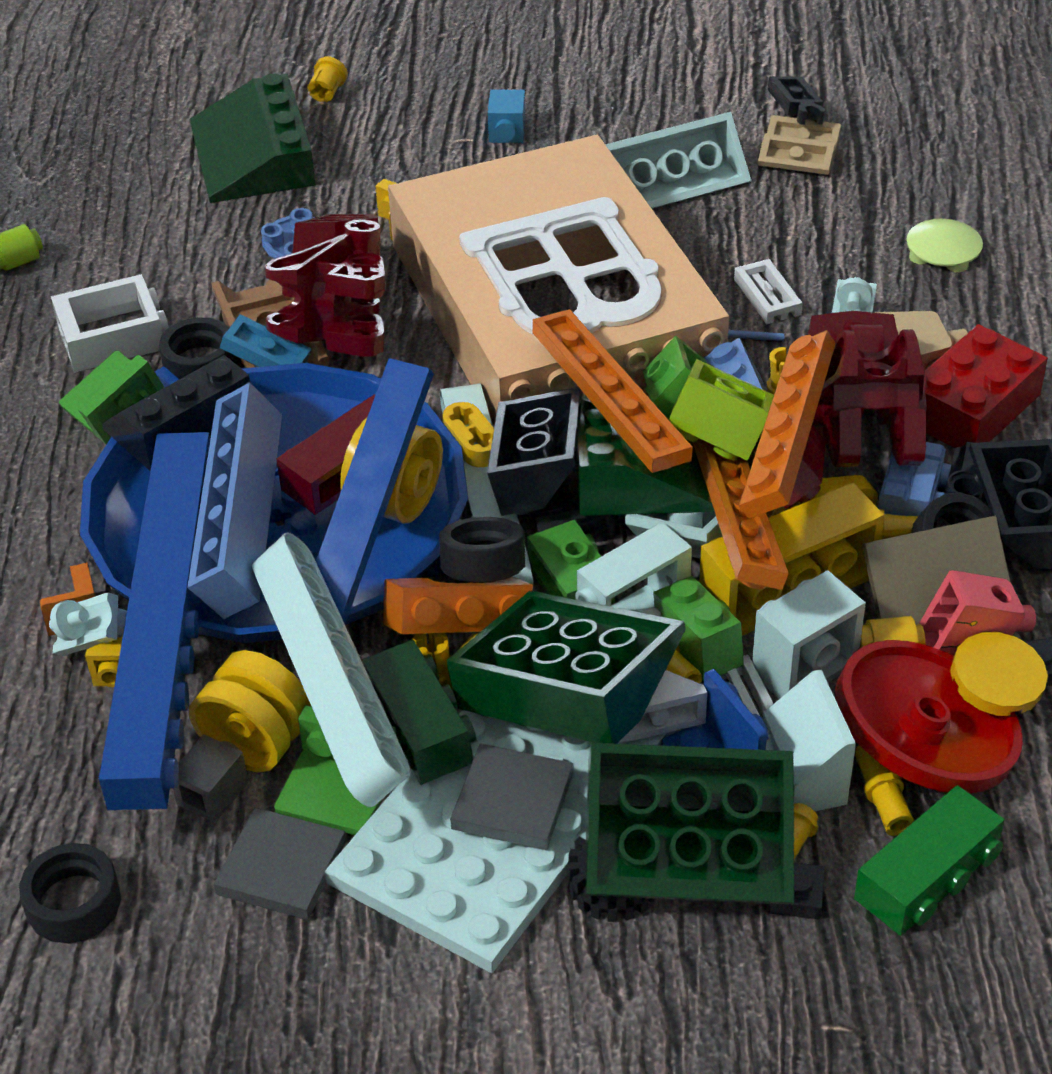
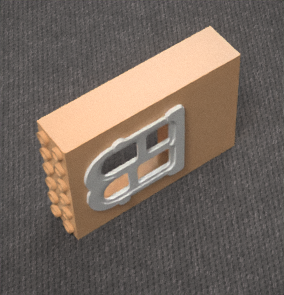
M598 134L388 186L393 247L470 384H481L494 427L498 402L578 387L532 333L533 319L540 316L535 315L528 308L515 287L518 284L556 274L560 275L577 300L578 306L573 313L648 397L649 395L645 390L647 386L643 370L675 335L703 358L710 354L718 345L728 342V313ZM627 270L633 275L640 289L633 298L627 301L607 302L592 294L584 281Z

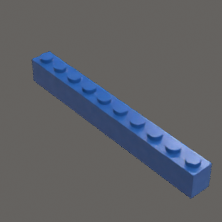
M209 432L161 433L156 435L99 775V782L107 810L167 809L170 789L178 787L179 764L177 758H174L175 749H182L184 745L183 720L180 719L181 711H188L189 686L185 682L186 674H193L194 651L192 645H190V640L198 638L199 618L198 612L195 610V604H202L203 602L187 587L210 445Z

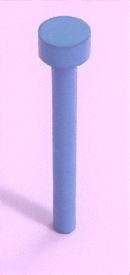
M728 330V338L784 341V333Z

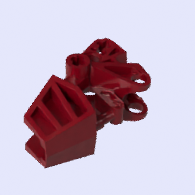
M327 214L295 223L292 254L275 258L265 265L266 278L278 282L282 286V294L284 296L295 298L290 305L267 316L266 329L270 333L297 344L326 341L327 350L356 356L369 357L384 352V324L380 317L379 298L385 294V270L383 258L380 256L381 226L375 214Z
M844 311L812 315L808 335L814 336L827 330L836 343L812 423L813 426H823L825 446L835 467L859 466L861 459V415L864 414V409H876L878 423L880 425H889L892 453L899 466H920L924 462L926 454L927 403L923 388L925 373L915 331L913 329H903L898 335L894 314Z

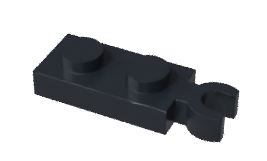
M769 76L767 90L788 116L797 118L796 121L801 125L806 124V119L814 120L817 124L823 125L825 115L823 101L803 77Z

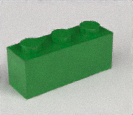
M959 785L955 786L858 869L854 900L900 936L915 923L919 926L923 925L931 918L937 909L938 903L946 895H957L968 883L973 871L980 865L984 867L991 865L999 856L1003 848V843L1000 839L1005 819Z

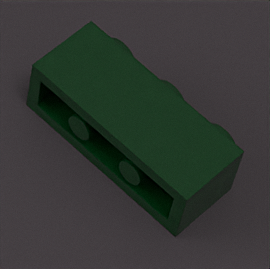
M413 639L361 659L391 726L396 728L398 742L420 785L472 764L471 743L477 741L474 727L466 714L459 716L457 713L458 706L453 691L448 684L441 686L439 683V672L430 654L423 656Z

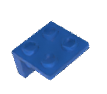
M712 669L704 673V686L707 690L705 724L680 730L663 738L661 742L662 746L766 750L769 733L763 719L758 714H752L741 701L735 686L731 682H725L717 671Z

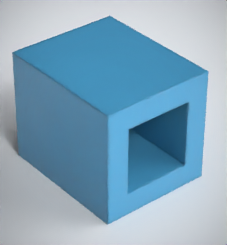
M490 90L488 104L489 143H524L526 121L525 90Z

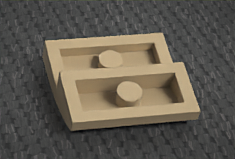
M771 115L768 131L764 134L758 165L829 175L841 134V124L823 122V125H819L814 120L806 119V124L801 125L796 121L797 118Z

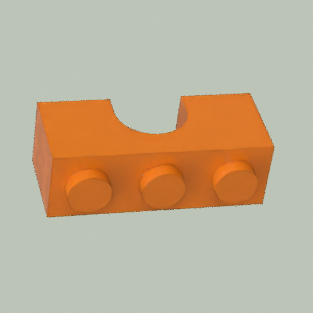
M513 576L500 581L484 583H444L433 581L429 578L385 579L383 624L400 634L481 632L528 591H532L533 585Z

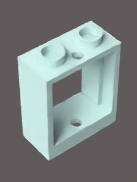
M661 522L577 570L576 600L641 613L648 608H654V591L691 576L692 547L664 522ZM648 578L646 586L611 605V598Z

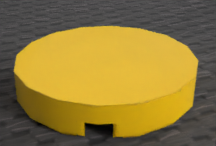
M981 632L966 638L957 648L950 670L952 681L955 678V682L959 686L957 691L962 698L978 710L996 716H1010L1011 712H1018L1022 710V714L1031 710L1041 699L1048 678L1044 661L1033 647L1018 637L1001 632Z

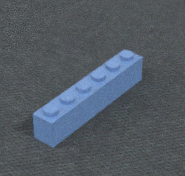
M250 382L216 400L187 587L223 619L241 610H247L260 602L261 588L253 572L252 564L266 551L282 414Z

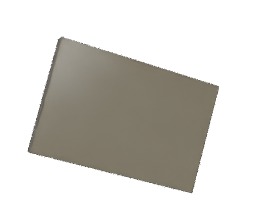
M996 515L862 544L878 619L912 616L915 624H919L949 570L1003 578L1010 582Z

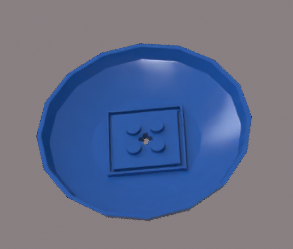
M311 363L241 368L249 374L250 383L282 414L277 458L316 433L319 429L350 411L353 407L359 405L372 395H376L381 378L373 374ZM426 402L423 404L416 425L435 430L441 437L443 457L437 485L421 515L411 523L402 524L383 517L345 625L384 610L385 579L422 578L437 565L440 560V531L447 525L459 520L468 500L462 446ZM111 437L83 480L80 536L107 584L129 600L150 471ZM277 462L266 550L284 533L288 532L305 543L316 561L337 501L314 515L281 491ZM282 521L284 525L277 526L275 522ZM262 590L260 602L247 610H241L225 619L205 602L195 604V610H197L199 618V634L240 643L282 639Z

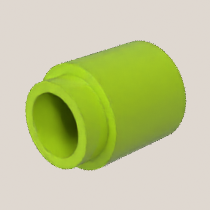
M22 224L0 233V269L8 271L39 259V250L43 249V244L35 228L29 230L26 224Z

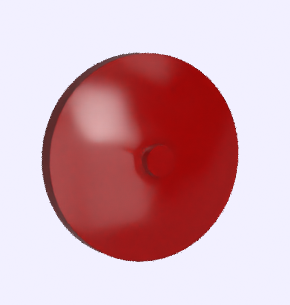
M902 640L878 641L855 651L838 677L835 699L854 740L873 759L891 772L910 782L947 793L957 785L969 794L983 792L997 786L1008 776L1021 754L1023 745L1019 720L1015 712H1011L1010 716H996L980 711L965 701L957 691L959 686L955 682V678L952 681L950 670L954 658L953 655L928 645Z

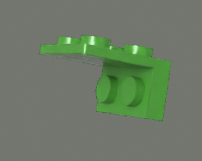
M115 351L59 401V404L67 413L107 444L111 436L104 431L102 423L165 387L148 361L139 354L130 360L121 352Z
M305 705L298 718L303 751L274 805L275 813L356 835L379 808L382 800L373 807H367L354 798L343 781L312 707ZM392 726L393 731L396 735V728Z

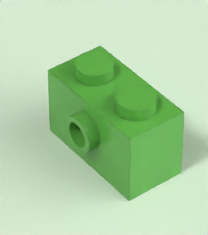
M676 335L643 370L647 386L645 390L650 400L668 420L696 359L707 363L705 358Z
M575 519L527 536L531 572L545 593L576 599L577 570L601 557L594 538L590 534H585ZM615 597L611 598V605L615 604Z
M693 576L676 581L653 592L654 608L660 611L661 617L684 621L686 630L678 644L680 654L700 671L703 682L704 673L715 669L721 676L734 668L737 669L744 665L741 622L730 612L725 602L722 600L718 601Z

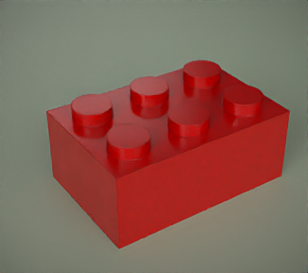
M977 324L924 371L923 388L927 403L926 433L954 448L961 447L966 442H991L1041 395L1048 357L998 334L992 329Z

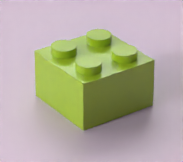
M696 359L673 407L669 421L685 439L697 442L698 438L714 445L713 450L727 459L737 460L740 457L748 461L764 428L774 395Z

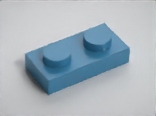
M239 314L224 334L220 345L221 349L258 367L306 363L311 352V348L274 335L266 329V326Z

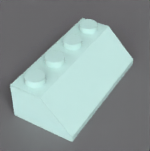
M731 112L605 144L652 209L751 181Z

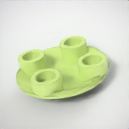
M951 219L923 221L915 225L907 235V245L910 250L909 258L912 262L943 266L952 272L966 271L969 267V262L976 259L983 248L982 238L974 228Z

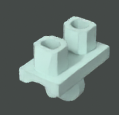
M859 277L846 280L838 279L832 313L844 311L873 312L877 284L868 283Z
M107 592L80 602L65 600L56 604L51 610L49 621L50 629L58 636L53 645V654L65 656L91 648L100 643L117 640V637L123 636L127 610L118 608V595Z

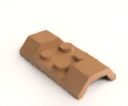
M268 280L264 286L239 292L233 291L220 281L211 282L212 290L222 311V317L229 328L239 314L266 326L268 315L290 305L295 299L284 296L282 294V286L272 280ZM321 341L301 343L311 348L310 356L306 363L322 366L328 365L329 358ZM241 359L242 364H244L246 368L258 367L250 362Z

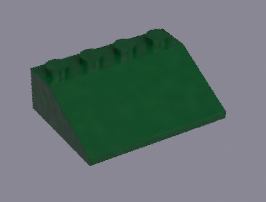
M272 73L264 77L254 78L190 118V125L210 203L316 186L312 150L288 73Z
M584 395L582 397L576 455L580 516L714 512L693 442L687 440L692 446V461L651 473L587 396Z
M530 590L447 659L446 662L454 696L460 710L593 743L617 744L641 721L686 629L684 621Z
M591 742L588 757L586 896L793 905V751Z

